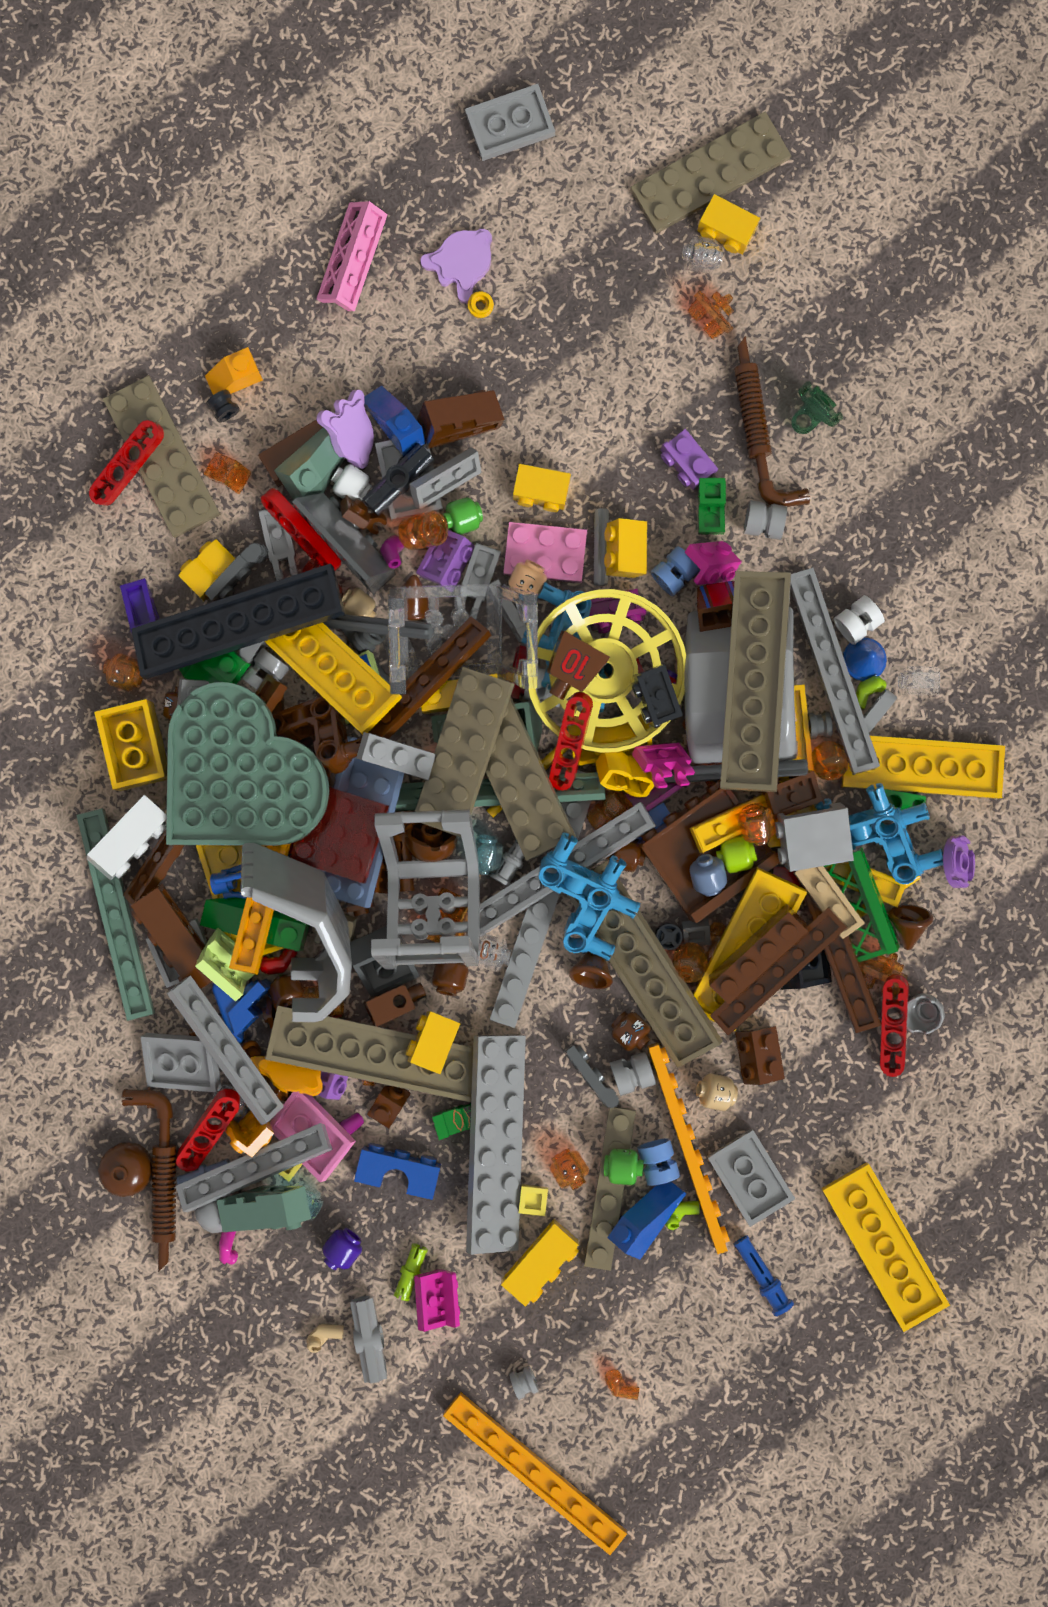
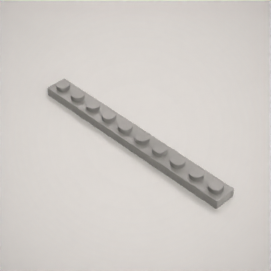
M591 800L562 803L563 810L577 840ZM553 891L527 908L490 1020L515 1028L560 895L559 893Z

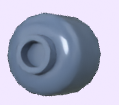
M704 854L691 864L690 876L693 887L697 892L705 896H714L719 894L727 884L724 863L720 858Z

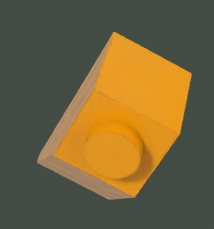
M248 347L224 357L205 375L213 395L222 390H229L230 394L263 381Z

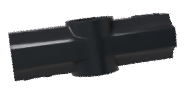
M418 443L398 464L391 466L387 470L386 475L362 498L363 502L377 516L381 515L401 494L406 493L410 489L409 484L415 481L435 461L434 458ZM403 475L405 481L401 485H394L391 482L394 476Z

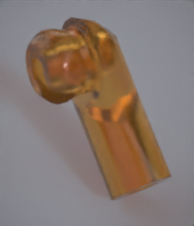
M616 1369L609 1370L606 1373L605 1383L613 1396L638 1400V1386L627 1385L621 1373Z

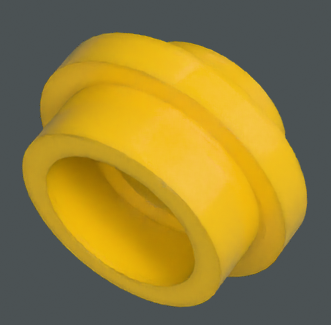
M478 291L469 297L467 306L472 316L486 318L491 314L494 303L488 293ZM483 302L485 308L482 310L478 309L476 303Z

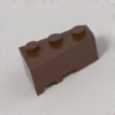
M479 390L473 394L424 401L417 418L418 423L422 426L427 449L499 429L505 420L494 390Z

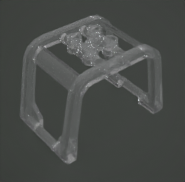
M497 584L391 588L388 596L390 694H406V679L410 678L422 666H409L408 637L400 636V627H405V621H408V598H428L429 610L426 611L424 619L426 623H430L432 628H434L432 638L425 640V646L429 651L430 658L443 645L440 637L449 639L470 618L468 612L465 611V597L487 596V629L492 635L487 640V663L466 664L465 662L452 676H460L462 668L465 667L486 675L497 674V676L523 689L538 688L537 593ZM439 597H455V609L450 615L454 625L449 623L442 624L443 615L439 612ZM502 598L515 602L519 621L527 623V660L519 659L518 669L502 664Z

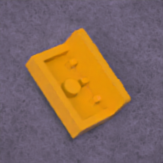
M251 1110L239 1123L232 1119L225 1130L231 1139L230 1145L240 1154L245 1152L250 1157H253L261 1147H265L274 1134L270 1122L261 1125Z

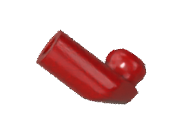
M285 948L279 957H262L260 969L268 975L283 973L291 964V958H295L298 953Z

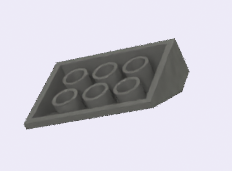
M324 493L295 498L292 501L299 514L373 595L396 575L395 570L387 565L384 558L375 549L378 546L377 543L368 534L364 537L357 530L358 526L342 517L340 511L341 504L333 496L328 499Z

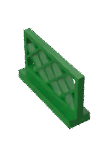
M863 847L853 850L854 860L848 861L851 872L847 879L833 872L836 864H831L830 871L827 869L826 871L830 876L845 882L842 889L843 894L848 884L858 888L861 894L857 904L850 900L848 901L855 911L859 909L867 913L870 918L867 928L859 927L857 929L864 932L859 944L852 943L853 948L856 949V955L858 951L865 953L857 956L858 961L862 962L884 954L889 955L898 952L900 946ZM852 875L854 876L856 883L850 880ZM862 900L866 908L860 906ZM871 924L873 926L875 933L869 930ZM868 934L878 939L881 949L869 951L861 947L866 935Z

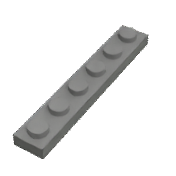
M191 976L186 977L167 992V995L261 1125L268 1123L284 1107L193 978Z
M319 1123L258 1150L253 1157L249 1155L243 1156L177 1185L176 1188L183 1212L195 1210L333 1150L325 1124Z

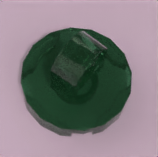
M810 381L805 382L798 389L804 404L795 412L791 421L792 428L799 434L811 432L821 421L828 426L835 427L843 420V414L841 412L836 414L833 409L837 406L836 403L817 385L812 389ZM802 414L808 415L811 419L810 426L800 427L797 424V417Z

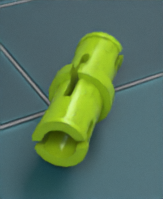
M412 1243L406 1264L402 1265L400 1269L402 1274L393 1294L396 1298L402 1296L401 1300H410V1295L415 1285L414 1276L421 1274L420 1268L428 1251L426 1247L422 1246L421 1249L419 1244Z

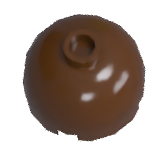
M423 823L406 824V845L416 859L425 862H437L446 860L455 851L458 836Z
M123 1142L108 1149L101 1158L98 1168L99 1180L103 1188L110 1194L119 1197L133 1196L141 1192L152 1179V1157L144 1147L136 1143Z

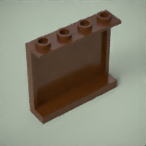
M719 780L707 786V792L701 797L694 796L685 802L683 810L678 813L674 811L664 817L662 825L656 829L654 827L641 835L642 839L637 842L689 920L695 923L704 919L745 889L757 867L768 872L780 863L778 853L770 849L757 828H754L739 835L745 836L748 841H753L757 861L753 862V867L736 873H729L725 868L727 884L717 895L705 896L694 889L690 876L691 864L704 854L717 857L716 851L721 850V846L718 845L704 853H700L689 828L740 804L731 790L720 788Z

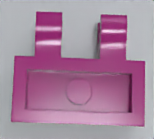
M680 743L636 746L633 750L632 756L644 772L652 773V781L656 788H667L668 785L664 778L672 777L671 770H674V778L677 785L687 786L690 784L686 776L694 775L695 773L692 766H690L692 759Z

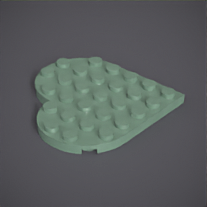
M216 682L206 684L190 692L191 694L175 709L168 729L166 845H243L254 842L261 846H277L296 842L308 835L322 819L329 799L328 777L317 756L308 747L295 740L277 737L271 711L265 702L251 690L233 683Z

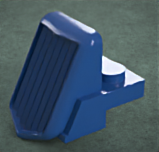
M268 979L255 980L245 987L243 995L237 1001H234L213 982L212 991L223 1022L239 1044L243 1041L244 1032L262 1014V1011L256 1004L268 993L271 984Z

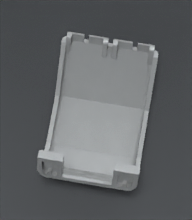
M789 607L779 761L793 760L798 756L794 701V615L791 607ZM692 611L687 616L686 662L684 671L685 724L689 756L692 759L691 762L695 764L722 763L731 627L700 632L698 612Z
M254 842L245 843L242 846L241 895L243 897H250L257 903L315 927L325 947L315 958H291V980H318L319 998H292V1022L322 1021L350 994L352 959L348 921L322 870Z

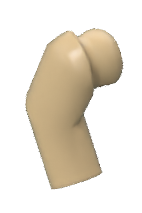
M318 1325L307 1337V1349L310 1352L316 1353L321 1350V1346L329 1338L343 1339L344 1325Z

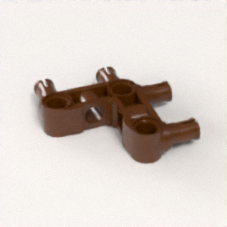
M317 691L316 698L287 709L284 707L283 697L271 714L274 718L277 737L289 738L300 742L301 739L315 734L316 740L313 743L316 756L330 772L338 774L345 771L352 759L357 757L362 737L348 742L345 718Z

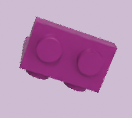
M638 589L627 590V592L639 596ZM591 599L589 616L597 614L615 615L620 599ZM631 602L626 618L640 625L639 622L644 620L646 610ZM598 622L590 624L591 630H598L599 634L608 633L612 623Z

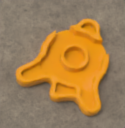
M265 1056L250 1058L258 1071L267 1076L272 1084L282 1092L299 1091L300 1094L305 1093L310 1096H316L323 1089L321 1071L266 1060Z

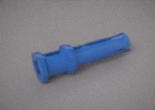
M748 1235L733 1243L734 1247L737 1248L747 1267L760 1285V1294L762 1297H766L773 1308V1315L779 1316L791 1309L794 1302L792 1299H788L782 1290L781 1281L773 1278L749 1240Z

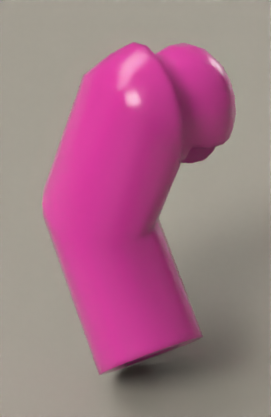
M236 1231L222 1232L219 1260L223 1264L233 1265L237 1261L238 1252L231 1250Z

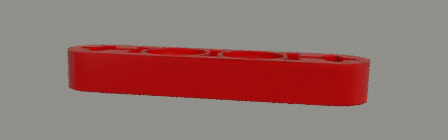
M145 420L136 427L91 485L89 496L92 502L108 506L117 499L162 442L164 431L160 424ZM148 428L152 429V434L154 435L152 438L148 437ZM137 446L140 452L139 457L132 461L129 457V451L132 447ZM121 466L124 474L122 479L116 481L113 472L116 467ZM100 489H105V498H100L102 495Z
M270 488L261 496V502L266 510L318 567L331 563L336 571L342 565L337 554L278 490Z
M584 692L574 693L566 704L549 775L552 786L557 790L563 791L570 788L576 777L593 708L592 698ZM577 701L582 702L583 707L579 717L574 716L577 711ZM569 724L577 725L581 730V734L577 736L571 735L567 730V726ZM563 748H570L573 750L575 757L573 759H566L562 755L561 750ZM563 767H567L565 781L560 780L559 776Z
M898 974L890 975L885 980L882 999L880 1067L883 1073L890 1077L901 1075L906 1063L909 985L906 978ZM895 982L898 983L900 988H903L899 990L898 1000H892L893 988H889ZM891 1007H897L902 1011L903 1016L899 1019H892L887 1014V1010ZM891 1032H895L901 1036L902 1041L898 1044H891L886 1039V1036ZM891 1052H896V1068H891L890 1063H888Z
M223 1089L214 1097L178 1150L176 1164L181 1170L194 1171L204 1161L239 1110L240 1095L238 1092L232 1089ZM231 1101L226 1105L225 1110H222L223 1103ZM215 1117L222 1122L218 1125H212L207 1120ZM198 1136H204L208 1138L209 1141L206 1143H198L195 1140V1138ZM193 1150L194 1157H190L189 1159H187L191 1155V1152Z

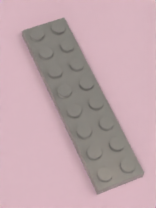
M474 1035L466 1253L470 1255L517 1251L519 1247L520 1213L518 1212L521 1188L525 1035Z

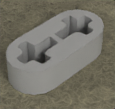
M885 689L863 716L868 732L876 726L897 699V696L888 689Z

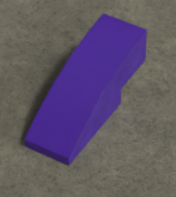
M145 578L120 586L130 630L159 620V615Z

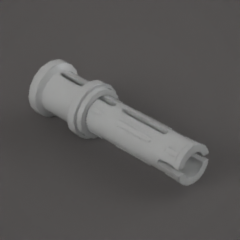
M517 839L509 852L502 854L503 860L495 873L490 874V877L506 887L511 885V880L517 870L522 869L524 863L522 862L524 855Z

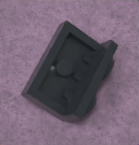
M665 664L633 675L635 682L631 683L636 698L641 697L644 708H641L640 711L646 724L650 723L651 727L657 728L662 723L683 716Z

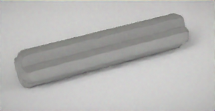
M605 508L595 510V586H607L608 576L606 575V567L604 565L607 545L604 533L607 523H609V510Z

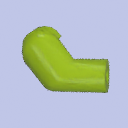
M872 676L859 683L856 696L861 709L866 708L869 695L875 692L882 693L886 689V681L880 676Z
M681 1201L666 1222V1227L670 1230H675L679 1227V1222L684 1215H699V1201Z

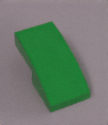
M699 478L698 535L725 534L726 478Z

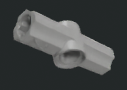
M362 1296L352 1299L350 1307L355 1327L353 1338L356 1353L360 1355L364 1383H377L387 1379L388 1375L383 1352L384 1336L382 1326L378 1324L374 1296Z

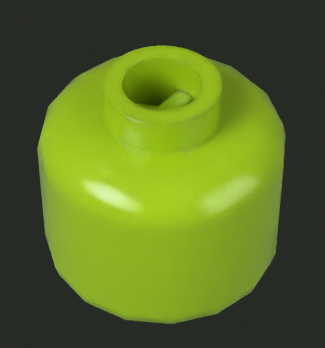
M738 836L723 842L720 845L721 850L716 851L717 858L723 861L729 873L749 870L753 867V862L757 861L753 841H748L745 836Z

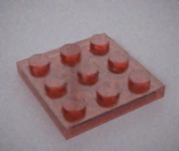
M329 787L328 804L322 819L308 835L294 842L290 858L335 875L366 883L379 841L375 829V813H387L389 805Z

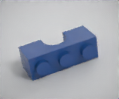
M369 1143V1147L363 1146L354 1182L381 1187L384 1174L389 1170L398 1169L403 1171L408 1178L409 1183L406 1194L433 1200L441 1167L440 1163H436V1158L422 1155L421 1159L410 1157V1152L395 1149V1153L385 1151L383 1145Z

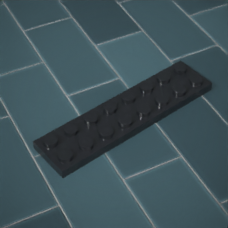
M330 563L132 628L140 676L146 680L344 616L345 611L335 570Z

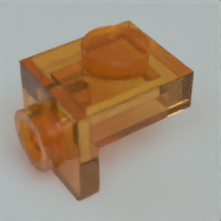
M215 452L203 475L240 494L251 475V471L237 460Z

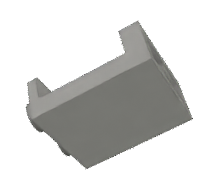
M839 802L829 804L830 808L790 816H785L783 813L777 814L778 822H775L774 828L776 836L780 838L781 848H778L780 864H783L792 872L853 861L849 815L846 806Z

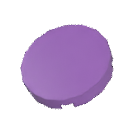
M964 835L950 836L944 847V872L949 885L953 888H967L969 886L968 881H972L975 873V855L973 850L968 849L967 844H970V841Z

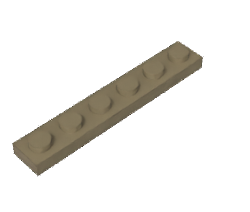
M609 1107L584 1267L611 1271L615 1244L607 1237L619 1221L624 1185L613 1184L609 1181L608 1177L604 1176L605 1155H610L612 1149L630 1150L636 1110L621 1107L610 1109Z

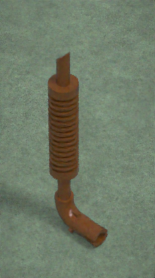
M745 336L737 347L740 365L736 366L734 371L738 396L740 398L743 426L745 428L744 432L746 433L749 459H756L759 476L758 491L761 498L769 505L776 504L787 507L809 505L810 496H806V494H809L807 488L786 492L783 489L775 490L773 481L769 478L766 457L772 455L767 430L768 426L766 425L767 420L761 394L762 390L760 389L761 384H759L757 363H750Z
M147 1087V1090L124 1089L122 1097L133 1098L122 1100L123 1106L155 1108L157 1119H159V1145L152 1146V1155H154L152 1157L154 1161L152 1166L155 1167H152V1177H154L152 1178V1182H154L152 1184V1193H154L152 1194V1204L154 1205H152L153 1232L151 1233V1241L158 1243L159 1272L169 1262V1242L176 1240V1231H174L176 1230V1220H174L176 1219V1204H174L176 1203V1193H174L176 1192V1177H174L176 1176V1161L174 1160L177 1157L175 1156L177 1145L170 1144V1118H173V1110L167 1096L160 1091L151 1090V1087Z

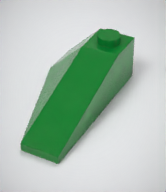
M246 898L206 899L200 926L215 930L219 928L222 932L237 935ZM274 910L266 943L295 951L304 950L310 925Z

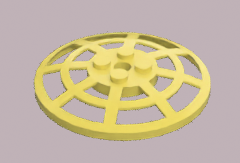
M615 589L593 590L581 593L567 599L553 609L535 632L526 660V684L529 697L544 724L559 737L561 728L551 720L546 712L558 704L565 710L568 702L566 699L579 692L577 689L570 687L564 700L552 695L540 702L534 684L533 665L535 657L550 661L553 654L552 650L538 647L540 639L556 617L566 610L573 624L566 632L571 635L577 632L583 642L608 655L610 658L607 663L612 667L610 677L604 679L597 674L583 691L593 701L583 749L595 752H619L641 745L660 733L670 721L660 724L657 728L650 727L645 730L637 717L641 714L640 709L644 708L642 701L632 709L625 696L632 690L631 683L635 682L633 675L638 674L636 658L649 652L652 668L661 665L659 652L656 647L671 640L675 648L678 673L676 684L672 683L680 706L684 696L686 652L680 634L670 618L658 606L647 599L631 592ZM595 598L620 599L615 615L597 614L583 619L576 604ZM630 603L637 604L650 612L663 625L665 631L651 638L640 625L626 618ZM598 622L612 623L608 638L595 640L592 638L587 626ZM625 626L634 631L643 642L629 649L619 641L622 627ZM549 674L550 684L552 688L557 678ZM616 702L623 715L615 718H598L601 703ZM577 710L574 716L579 717L580 712ZM628 722L636 735L631 739L616 743L592 742L596 726L613 727Z

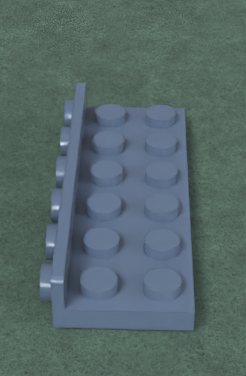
M347 736L348 742L358 739L351 736ZM356 757L352 759L345 771L335 776L336 782L333 794L329 799V809L326 821L322 827L323 833L320 845L316 850L314 868L324 872L338 900L370 908L384 856L375 829V813L395 812L404 773L359 760Z

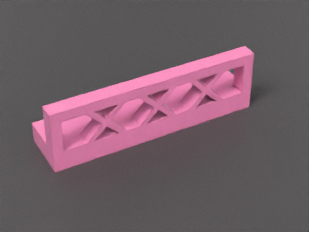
M370 201L351 202L348 205L317 296V300L322 303H336L347 311H355L387 217L385 212ZM356 211H359L358 217L354 220ZM350 237L349 242L345 245L346 240ZM342 261L341 266L337 269L338 264ZM334 285L332 293L328 294L330 288Z

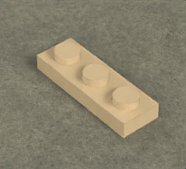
M824 866L794 872V875L807 890V893L820 911L824 912L830 907L848 926L839 935L841 939H844L865 924Z

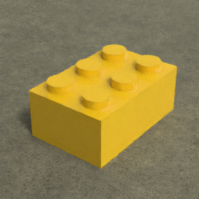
M144 699L94 712L113 790L124 791L167 780V757L153 702Z

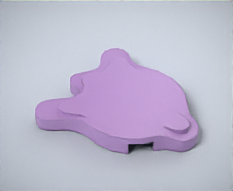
M486 229L455 232L443 242L437 251L423 255L421 257V266L425 270L436 272L439 283L443 287L456 283L459 301L467 304L469 297L473 294L475 284L489 271L492 235Z
M353 390L348 400L340 399L334 402L335 414L328 410L320 411L317 414V422L329 433L335 453L339 457L346 458L348 462L358 469H364L369 462L374 434L371 421L364 407V393L361 390Z

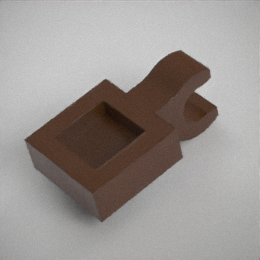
M346 495L340 502L342 517L361 529L366 527L372 534L377 535L379 530L378 526L374 525V523L387 524L386 516L383 513L379 516L375 513H368L367 506L358 499L352 500Z

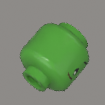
M469 497L449 502L446 505V513L442 514L445 528H450L452 532L459 535L477 530L480 522L483 521V514L477 501L474 502Z
M612 1149L610 1155H605L604 1176L608 1177L609 1181L613 1184L634 1185L637 1181V1176H643V1160H638V1154L635 1150Z

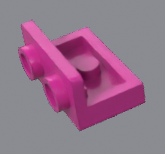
M723 541L689 544L685 551L686 555L700 569V572L694 579L696 585L730 581L735 577V571L742 562L733 553L731 546Z
M438 1269L415 1275L418 1330L426 1332L443 1326L459 1327L460 1308L458 1306V1281L456 1273Z

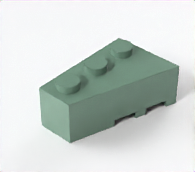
M263 1185L216 1200L223 1232L269 1228L279 1229L285 1227V1230H293L301 1227V1222L311 1219L305 1186Z

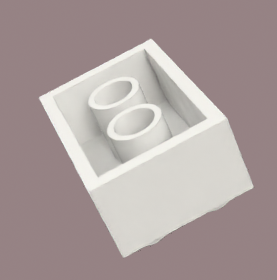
M143 795L87 854V860L109 880H112L115 876L120 879L131 866L128 862L133 857L138 860L150 846L147 842L152 837L157 840L166 830L167 815Z

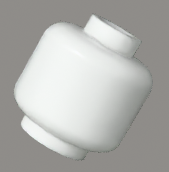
M351 464L347 465L344 470L339 467L331 479L335 483L333 492L342 499L347 495L352 500L358 499L362 501V498L372 486L369 484V476Z

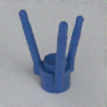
M241 864L211 875L210 885L215 895L223 894L224 899L232 897L247 898L243 897L241 892L233 891V889L237 888V879L241 878V872H239L242 870Z

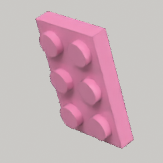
M509 522L504 575L511 576L517 563L531 560L545 568L544 573L547 576V580L582 583L587 530Z
M299 1091L292 1092L283 1104L284 1107L271 1120L270 1125L274 1135L279 1140H282L319 1123L325 1124L333 1150L302 1163L320 1183L324 1182L356 1141L312 1096L305 1093L300 1094Z

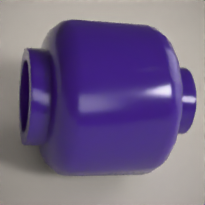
M348 1228L335 1230L322 1247L326 1265L333 1270H337V1268L349 1269L362 1252L361 1238Z

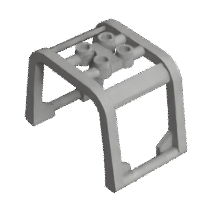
M470 809L375 813V829L388 871L387 939H371L372 957L384 969H396L397 965L465 963L466 966H478L480 957V879L478 853ZM441 822L443 830L461 834L466 859L440 860L437 862H399L393 836L404 832V823ZM468 876V896L454 897L453 894L447 892L440 896H426L419 893L414 895L413 898L400 899V879ZM456 907H468V922H454L450 918L441 919L440 910L450 914L455 911ZM414 909L419 915L425 914L427 922L423 919H416L412 924H399L400 910ZM468 932V936H455L456 933ZM413 934L418 940H424L428 935H441L442 937H440V943L402 944L399 935Z

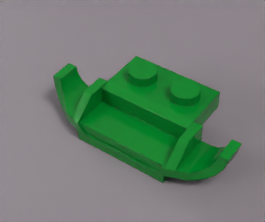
M233 651L180 668L179 670L186 679L206 680L209 684L216 682L237 684L251 664Z

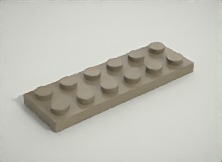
M765 111L631 186L630 191L655 234L709 205L714 194L722 198L788 161L791 158V154Z
M148 375L103 398L124 442L142 421L150 420L162 426L164 438L140 468L139 472L172 536L176 538L220 516L221 514L151 377ZM148 428V437L152 438L154 436L152 434V429ZM137 446L132 447L129 452L133 460H136L140 452Z
M465 667L462 668L434 752L436 756L429 780H425L415 812L470 809V814L472 813L514 687L513 683ZM441 822L423 823L428 826L445 831L442 828ZM445 831L447 833L461 837V834Z
M510 696L485 772L526 861H530L555 849L562 833H569V839L571 835L576 836Z

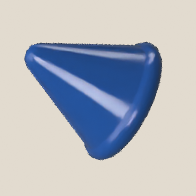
M864 637L855 645L849 643L843 652L849 675L857 680L864 681L872 676H880L886 667L887 656L885 650L874 639Z

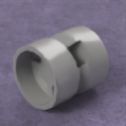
M750 500L745 517L744 534L759 536L761 533H764L766 538L781 540L786 522L787 506L772 504L768 508L764 502Z
M261 648L253 659L255 665L249 666L241 679L257 690L263 682V679L257 675L261 669L277 680H282L290 668L268 651Z
M645 1051L632 1055L630 1061H626L623 1058L610 1062L620 1096L634 1092L637 1086L644 1089L656 1085Z

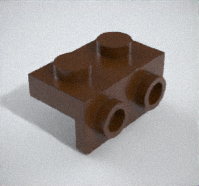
M776 1026L735 1033L736 1047L741 1066L740 1072L745 1085H763L785 1079Z

